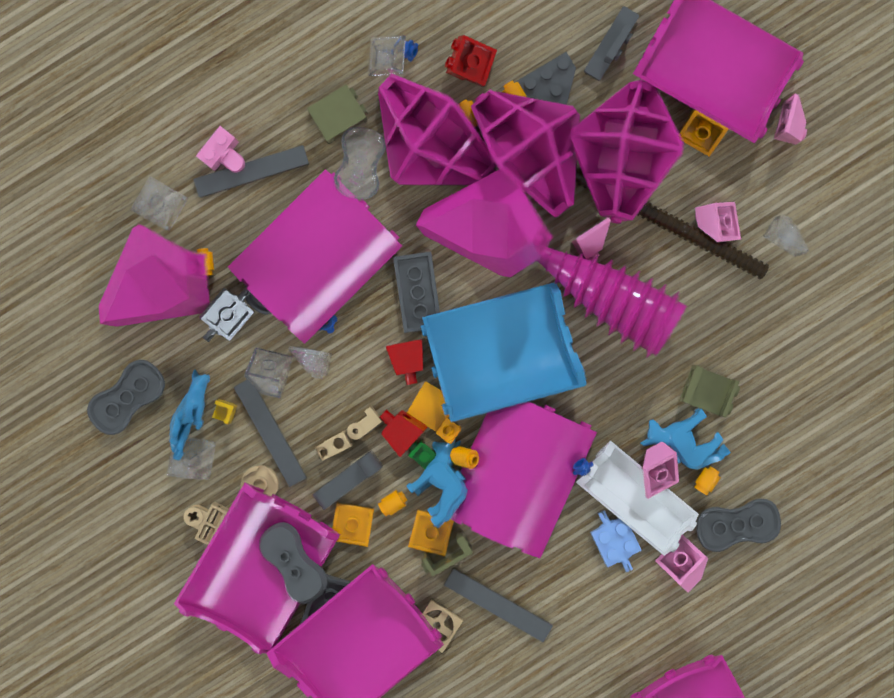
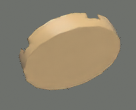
M256 465L249 468L243 474L241 480V488L244 483H248L263 489L264 494L272 496V494L276 495L279 489L277 474L272 468L265 465Z

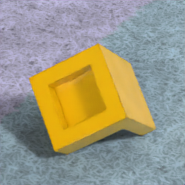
M221 399L215 400L214 404H216L212 418L224 421V424L227 425L231 424L238 405Z

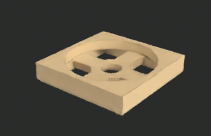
M431 599L422 614L432 627L435 622L441 624V627L437 630L447 636L446 640L442 641L444 645L438 649L443 653L462 624L463 619ZM433 610H441L439 616L432 618L427 613ZM448 615L453 621L454 627L452 630L444 624Z

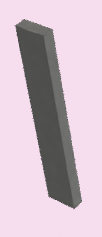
M301 145L246 162L243 170L238 173L224 169L193 180L198 196L202 198L309 165L305 148Z
M252 378L234 387L236 393L289 487L307 478Z
M455 568L452 569L444 583V586L542 642L545 641L553 627L551 623Z

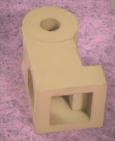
M372 405L364 411L367 414L366 417L359 422L349 425L347 434L351 439H360L382 422Z
M346 429L319 444L315 449L323 461L352 447L355 443L348 436Z

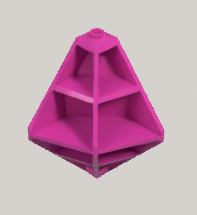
M392 73L379 86L378 98L390 178L399 185H471L496 172L494 169L497 164L493 160L488 147L458 104L449 96Z
M643 80L626 84L571 129L570 143L599 215L605 218L609 217L610 222L615 224H621L622 221H632L681 157L684 144L657 87Z
M491 89L485 94L479 95L475 99L476 102L471 105V108L493 160L504 173L552 216L558 217L574 205L577 158L570 143L571 129L580 122V114L574 106L492 91Z
M501 169L425 208L416 223V226L424 236L505 277H512L540 259L550 239L553 238V234L547 231L522 188Z
M137 225L131 230L100 301V324L118 327L202 314L210 304L205 267L206 255L204 253L190 252L163 238L144 225Z

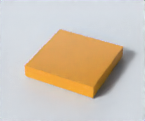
M425 381L407 413L436 432L445 419L449 417L443 411L442 404H445L442 391Z
M337 502L332 529L340 534L336 542L368 547L374 508Z
M417 510L408 547L445 557L454 521L450 519L438 528L430 520L432 516L429 512Z

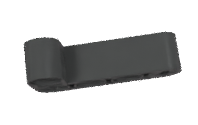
M371 450L312 495L322 509L325 510L366 478L379 471L383 464Z

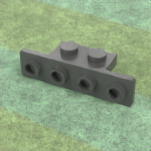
M625 6L622 7L584 70L586 74L600 81L612 60H618L622 53L620 47L623 43L627 45L633 35L630 31L639 18L637 13Z

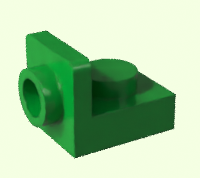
M422 440L419 443L415 441L408 449L410 451L408 456L424 469L436 456V453Z

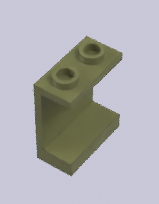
M347 84L307 108L328 144L334 142L336 136L359 122L364 121L365 123L368 121L366 108L363 104L359 106L356 101L358 96L353 87L349 89Z
M692 365L679 401L726 418L727 414L730 415L733 409V404H731L733 398L739 393V381L731 380L705 370L700 366Z
M463 530L456 533V540L461 549L435 564L428 553L423 552L421 565L426 573L430 572L433 577L473 553L472 545Z

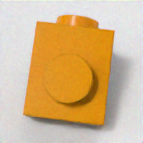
M446 418L436 434L451 444L462 427Z

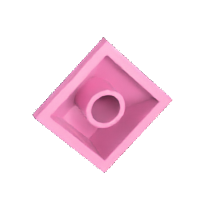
M794 94L783 102L774 139L796 145L805 139L807 129H805L806 119L799 95Z
M735 202L713 203L695 208V219L698 227L717 242L741 240Z
M609 217L572 241L579 255L583 252L584 259L592 260L597 255L600 256L598 252L603 249L611 221Z
M660 442L646 450L643 464L646 498L649 499L679 483L677 453L664 442Z
M681 535L678 542L680 545L676 551H670L665 556L661 554L655 561L689 593L702 579L708 558L684 535Z

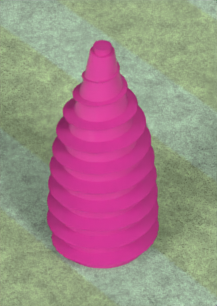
M546 247L543 256L537 260L546 269V272H549L555 278V284L560 282L565 288L564 297L569 294L574 296V308L581 304L586 307L585 318L595 314L598 317L596 327L605 322L610 326L608 336L618 331L622 334L620 344L630 339L634 342L633 352L642 347L647 350L646 358L652 354L657 356L687 307L678 301L679 291L669 296L665 294L666 284L656 289L652 287L653 277L647 282H642L639 280L640 271L633 276L627 275L626 265L620 270L613 269L612 260L606 265L599 264L598 255L592 260L583 258V252L579 256L567 254V251L564 253Z

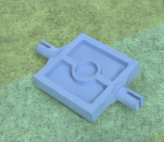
M605 510L599 512L598 515L603 524L591 531L590 534L606 567L622 562L626 572L633 570L628 559L640 552L641 548L632 529L619 518L609 520Z

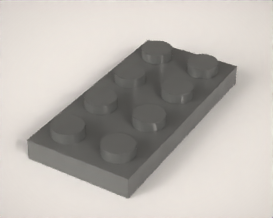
M431 252L393 257L404 333L421 331V325H424L422 317L440 313Z

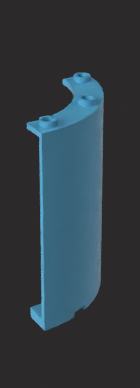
M555 282L422 317L424 325H421L423 337L427 336L434 366L431 367L434 378L438 377L445 404H442L445 415H449L451 422L587 386L583 366L577 352L574 353L571 345L573 340L570 330L565 325L564 317L562 316L565 315L561 291Z

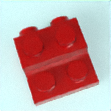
M465 35L459 36L458 39L455 38L451 45V49H453L452 56H449L445 62L446 73L484 87L497 50Z

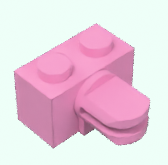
M219 126L196 155L214 171L221 164L234 173L242 171L245 167L244 158L233 150L239 141L221 126Z

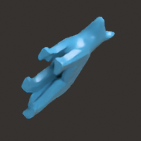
M196 370L192 373V382L188 393L177 407L170 422V446L172 452H174L173 459L180 460L184 455L183 449L192 424L196 426L197 430H200L203 425L204 398L210 376L206 374L199 375Z
M699 408L695 410L691 417L672 423L666 428H661L655 420H649L647 439L640 443L643 446H649L664 442L677 453L678 464L682 463L687 468L695 470L704 468L711 463L719 462L731 453L725 444L720 446L723 438L719 432L715 433L714 438L710 442L696 446L691 430L707 417L704 411Z
M455 439L451 444L434 441L432 447L436 452L435 458L428 464L422 475L415 482L406 485L411 493L415 492L417 496L431 485L443 490L438 504L427 509L432 516L430 520L438 528L452 518L457 508L466 499L468 491L463 481L465 479L464 475L459 470L455 471L452 467L453 462L451 461L450 453L453 448L459 447L461 441L455 443Z

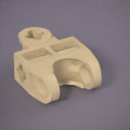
M213 502L209 509L195 504L185 511L184 521L187 525L198 529L194 539L208 545L229 508ZM193 512H197L196 519L193 518Z

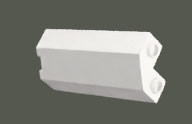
M609 441L595 455L596 458L592 461L594 465L590 468L591 471L585 476H579L576 483L662 555L665 556L670 551H676L680 545L678 542L681 535L687 531H692L696 527V519L699 514L668 488L649 499L646 498L643 467L612 441Z

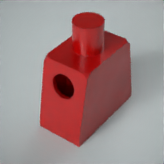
M422 339L386 346L396 375L404 374L406 385L418 383L416 372L423 370Z
M385 410L379 417L387 425L381 434L399 457L427 429L424 423L403 410L396 416Z

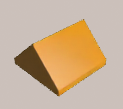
M694 109L688 116L679 135L684 143L710 157L729 129Z

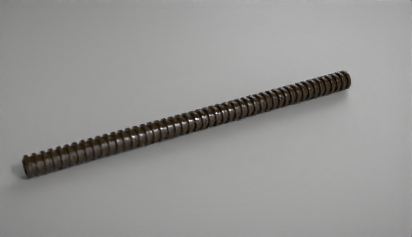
M577 167L576 182L579 186L583 185V188H589L581 168ZM645 203L637 216L641 215L642 219L647 218L648 222L651 220L652 224L656 223L658 227L662 226L664 230L668 229L669 233L672 231L673 235H679L678 237H683L685 241L689 240V243H694V246L699 245L700 249L704 248L706 252L710 251V254H716V257L720 256L721 260L726 259L727 263L731 262V265H737L736 267H741L743 271L747 270L748 274L752 273L754 277L758 276V279H762L769 269L767 263L763 264V261H758L757 258L753 259L752 255L747 256L746 252L742 253V250H737L736 247L732 248L730 244L726 245V242H717L708 234H705L703 230L699 231L698 227L695 229L694 225L690 226L688 222L684 223V220H678L677 216L674 218L673 214L669 215L667 211L663 212L661 208L657 209V206H651L652 203Z

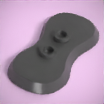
M136 360L128 364L113 387L96 394L90 400L87 414L92 424L99 431L107 435H115L122 432L139 408L154 402L162 395L165 381L161 372L146 360Z
M755 499L736 509L711 507L704 510L697 519L696 529L698 539L705 549L720 552L739 542L767 543L774 540L780 533L781 518L776 505L772 501Z
M284 522L269 527L260 537L259 549L265 560L276 567L282 575L288 595L300 604H307L319 598L327 588V577L320 565L311 560L305 553L298 531L292 525Z

